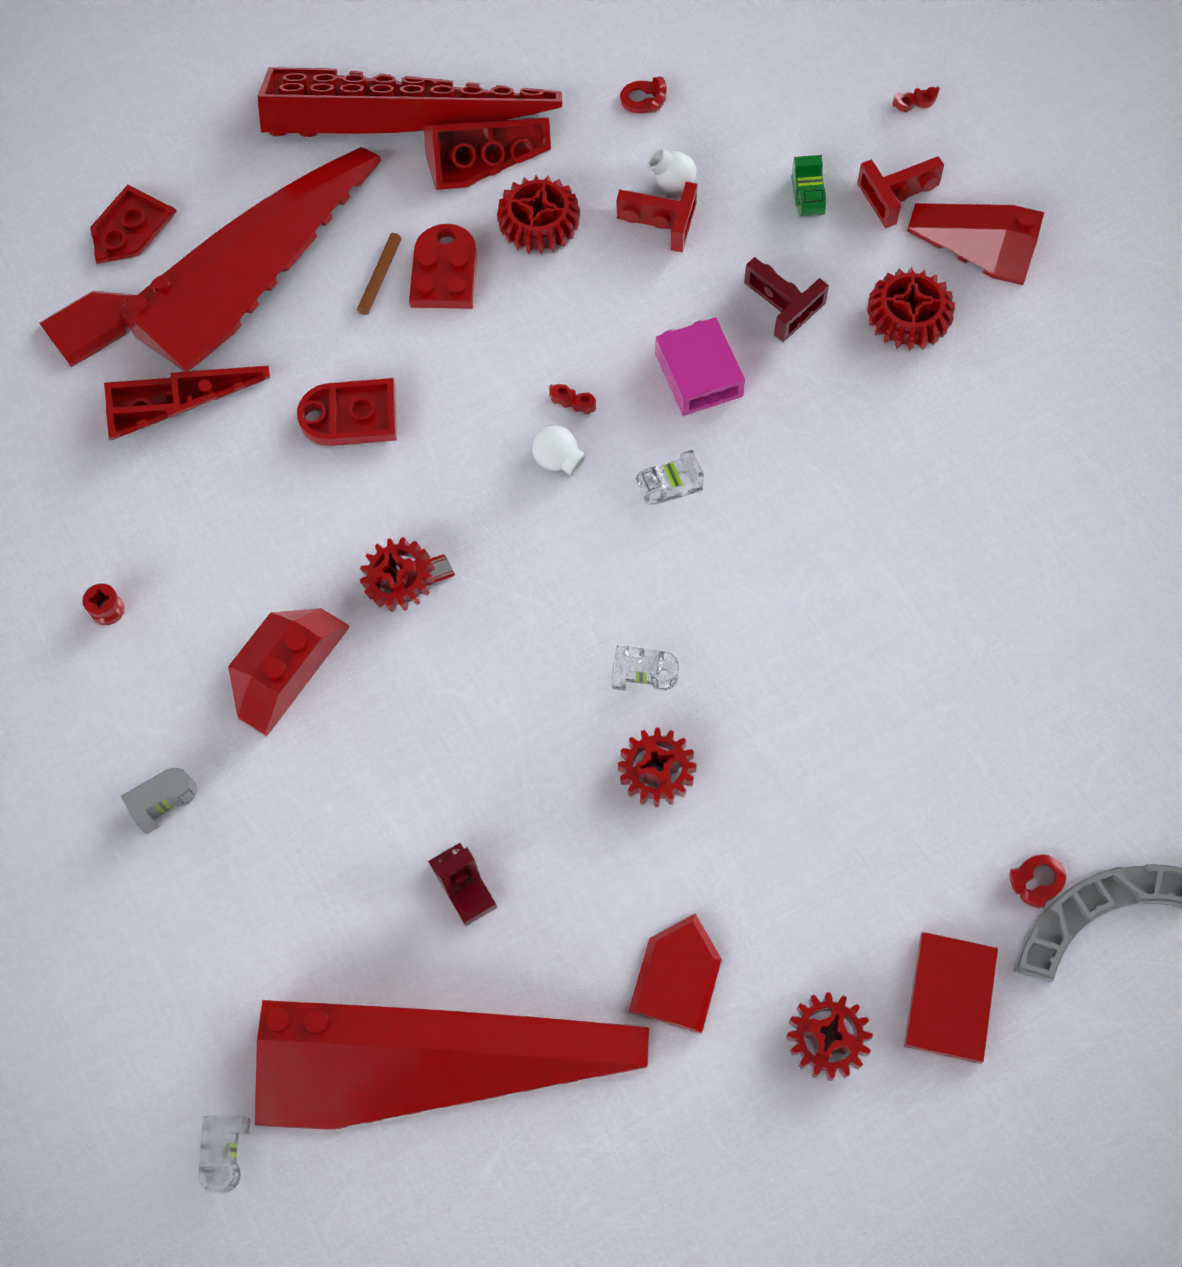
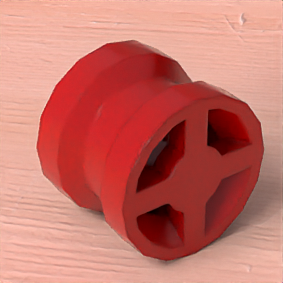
M95 584L88 588L83 595L82 603L85 610L100 625L114 624L124 614L125 607L122 599L108 584ZM103 600V603L98 607L99 602Z

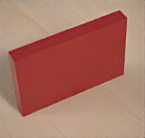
M926 932L920 934L904 1047L978 1064L984 1062L998 948Z

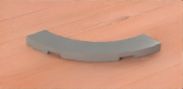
M1146 864L1144 866L1125 868L1117 867L1097 873L1078 882L1055 899L1035 921L1021 946L1013 971L1052 982L1055 979L1060 960L1072 939L1082 928L1099 916L1112 910L1139 904H1160L1182 908V868L1159 864Z

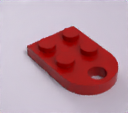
M439 224L428 228L418 237L414 246L409 295L411 308L473 309L477 250L473 236L466 229L454 224ZM449 236L454 238L449 244L439 242L443 237Z
M394 378L325 383L312 388L301 398L297 407V419L303 434L312 442L324 446L397 441L396 385ZM312 411L322 412V416L317 420L311 421L306 419V416Z

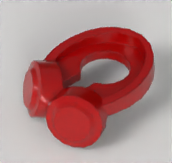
M662 76L653 77L652 82L642 80L627 84L620 93L621 105L632 113H647L650 111L656 113L666 101V82ZM635 90H641L645 94H653L654 98H645L642 101L636 102L631 100L629 95Z
M1044 854L1030 857L1019 868L1010 869L1009 873L1012 890L1016 894H1020V899L1024 903L1038 909L1044 908L1046 902L1056 897L1062 891L1067 877L1062 863L1056 858ZM1047 866L1052 869L1055 875L1053 884L1049 886L1039 885L1033 891L1027 889L1026 884L1034 878L1033 873L1036 867Z

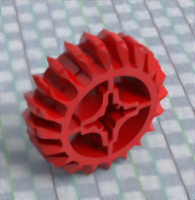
M537 175L531 181L523 177L522 184L513 182L511 190H504L503 198L499 199L497 221L499 222L500 232L502 235H505L508 244L514 243L517 250L526 247L528 254L533 249H538L542 255L546 248H549L554 253L556 245L565 247L566 239H573L575 230H578L580 207H578L576 194H572L569 185L563 186L560 179L551 182L549 175L544 180H539Z
M912 267L908 270V273H904L899 268L895 272V276L887 272L884 279L878 280L874 289L870 292L867 305L869 326H875V336L884 334L883 339L885 343L891 340L895 341L896 349L901 344H906L910 351L914 344H917L923 350L927 342L935 345L939 337L943 338L949 326L952 325L955 311V302L952 301L953 292L946 291V282L937 283V274L932 277L926 276L925 269L919 274L915 273Z

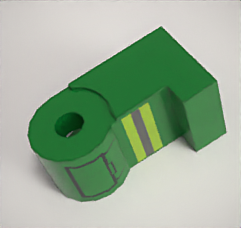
M822 155L794 157L791 179L799 217L825 214L826 192L822 175Z

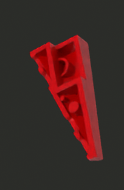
M269 366L189 371L188 373L172 372L170 373V378L104 382L109 441L269 379Z

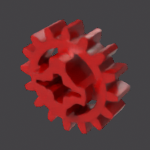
M401 537L398 544H395L391 538L387 539V547L385 548L376 544L375 549L377 553L375 555L368 553L365 555L370 562L369 565L360 566V570L366 575L360 579V583L366 588L364 593L370 600L373 599V602L379 608L386 604L390 612H394L397 604L404 611L408 610V602L410 601L419 605L420 600L418 596L421 593L424 595L430 594L426 588V583L431 584L435 582L434 577L429 573L435 570V566L429 560L430 555L425 549L421 550L420 545L415 540L409 545L405 537ZM402 556H408L411 558L404 559L402 558ZM379 588H383L385 591L391 589L393 593L384 592Z
M659 727L655 728L653 736H649L645 730H641V740L637 741L635 738L630 737L628 739L630 749L622 748L620 751L621 758L625 760L618 762V771L624 773L620 776L621 785L630 784L628 795L632 797L639 793L640 804L642 805L647 802L648 798L653 799L655 807H659L660 799L664 798L669 805H672L674 803V794L684 798L686 796L684 785L693 786L694 777L690 774L696 772L697 763L689 762L694 758L693 749L684 750L686 746V739L684 737L677 742L673 740L674 731L672 730L666 736H661ZM643 752L644 757L642 761L637 762L636 766L633 767L636 757ZM657 763L659 767H663V770L658 772L655 767H651V764ZM678 768H681L679 777L672 783V773L677 772ZM647 783V784H649V785H651V786H654V787H656V788L648 787V786H646V785H644V784Z
M827 992L823 1002H820L815 995H812L809 999L810 1008L802 1003L797 1007L801 1018L791 1016L789 1024L796 1028V1031L788 1032L786 1035L787 1040L796 1041V1045L790 1050V1054H800L803 1058L799 1067L803 1069L808 1064L813 1067L812 1077L814 1078L819 1075L821 1070L826 1071L828 1081L834 1079L838 1070L844 1078H847L850 1075L849 1065L857 1070L863 1065L858 1055L868 1056L871 1052L867 1046L863 1045V1042L870 1041L873 1038V1033L863 1031V1027L869 1022L868 1017L858 1018L856 1016L860 1008L858 1004L851 1008L845 1006L847 996L842 995L838 1002H833L831 992ZM831 1011L827 1018L820 1021L814 1018L809 1019L816 1013ZM844 1018L852 1026L854 1035L848 1033L843 1022ZM835 1022L833 1037L837 1040H834L824 1051L826 1043L824 1042L825 1035L822 1033H825L832 1023ZM804 1035L812 1041L816 1050L814 1055L807 1048ZM837 1052L850 1054L841 1061L828 1062L830 1056Z

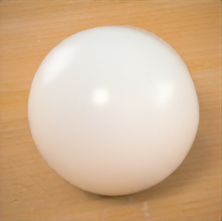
M660 147L649 158L648 168L654 172L656 183L665 193L681 195L685 182L695 183L697 168L689 155L680 151L668 152L665 148Z
M547 426L541 429L533 439V457L541 467L547 470H563L570 476H573L585 461L586 454L577 448L575 437L563 426Z

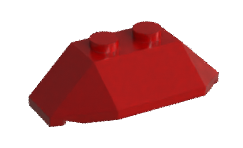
M322 608L270 612L228 666L238 719L267 737L350 628L349 625Z

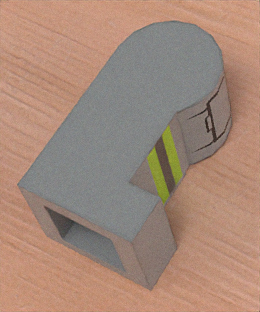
M170 768L123 794L121 798L136 825L147 835L159 827L155 818L174 808V806L189 804L196 796L197 787L183 769Z

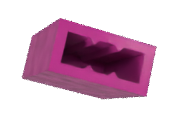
M716 317L709 320H699L690 326L677 330H668L656 336L655 355L682 416L743 397L744 375Z

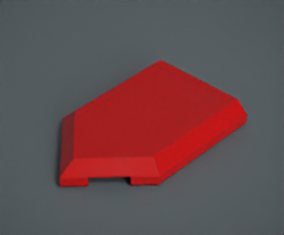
M127 184L90 227L96 264L140 255L177 212L176 209Z
M93 290L42 320L39 324L68 364L73 367L126 335L128 325L118 310L135 295Z
M696 913L649 938L628 1012L702 1034L722 959Z

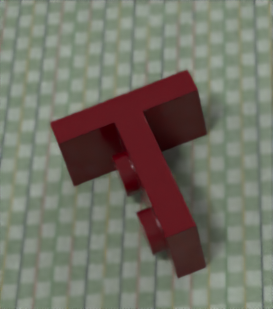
M756 257L746 264L744 284L781 312L776 317L774 336L782 342L787 340L826 304L829 285L819 278L807 290L801 293L795 284L784 280L770 265L762 263Z
M458 843L428 861L465 927L498 908L480 876L475 859L468 847L463 848L461 843Z

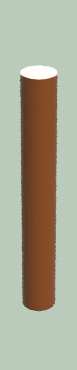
M396 233L390 234L357 307V311L363 315L369 314L402 240L401 236Z

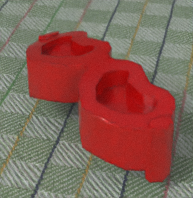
M929 87L927 90L916 88L914 94L909 92L906 94L897 93L894 95L892 105L906 113L914 105L929 108L935 103L940 88Z
M551 384L549 386V397H551L553 403L560 404L564 408L572 407L575 412H583L584 414L595 412L596 400L589 392L576 395V391L570 389L565 384Z

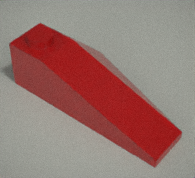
M549 118L423 125L425 154L436 190L469 187L477 181L500 173L510 166L522 163L551 149Z
M915 203L907 231L938 249L945 247L958 255L957 259L964 263L970 261L983 268V273L991 278L1023 285L1045 212L1016 205Z

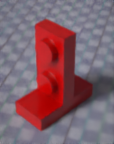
M937 156L883 177L871 159L861 163L857 184L884 227L889 228L897 224L901 208L900 202L905 201L910 196L923 191H931L936 186H939L944 163Z
M685 182L680 201L619 189L616 199L617 219L625 220L629 223L651 225L660 229H671V250L683 253L697 204L698 184Z

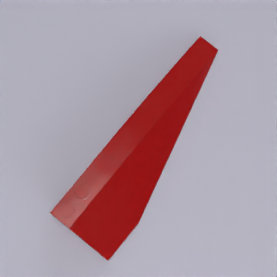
M268 67L257 96L261 132L277 137L285 136L287 133H299L303 137H313L317 133L377 134L423 131V125L508 120L562 108V91L522 88L520 93H514V89L508 86L496 85V87L490 90H484L480 87V83L467 82L466 87H453L452 80L405 76L402 78V81H396V78L391 76V74L380 73L373 78H366L361 71H350L349 75L342 76L337 74V69Z
M359 147L286 185L206 239L164 274L156 277L138 295L131 297L127 304L120 308L118 312L138 340L188 373L236 333L242 326L240 319L246 312L253 313L259 306L257 299L265 290L271 291L278 283L276 281L277 275L280 272L288 271L317 237L315 233L320 225L326 226L333 218L331 212L338 204L344 205L348 201L351 188L353 186H360L381 162L380 156L363 147Z
M262 1000L256 1052L255 1125L337 1130L347 1128V1126L382 1121V1119L402 1115L407 1116L437 1108H447L503 1097L507 1094L538 1090L547 1086L578 1082V1080L648 1067L649 1027L462 1011Z

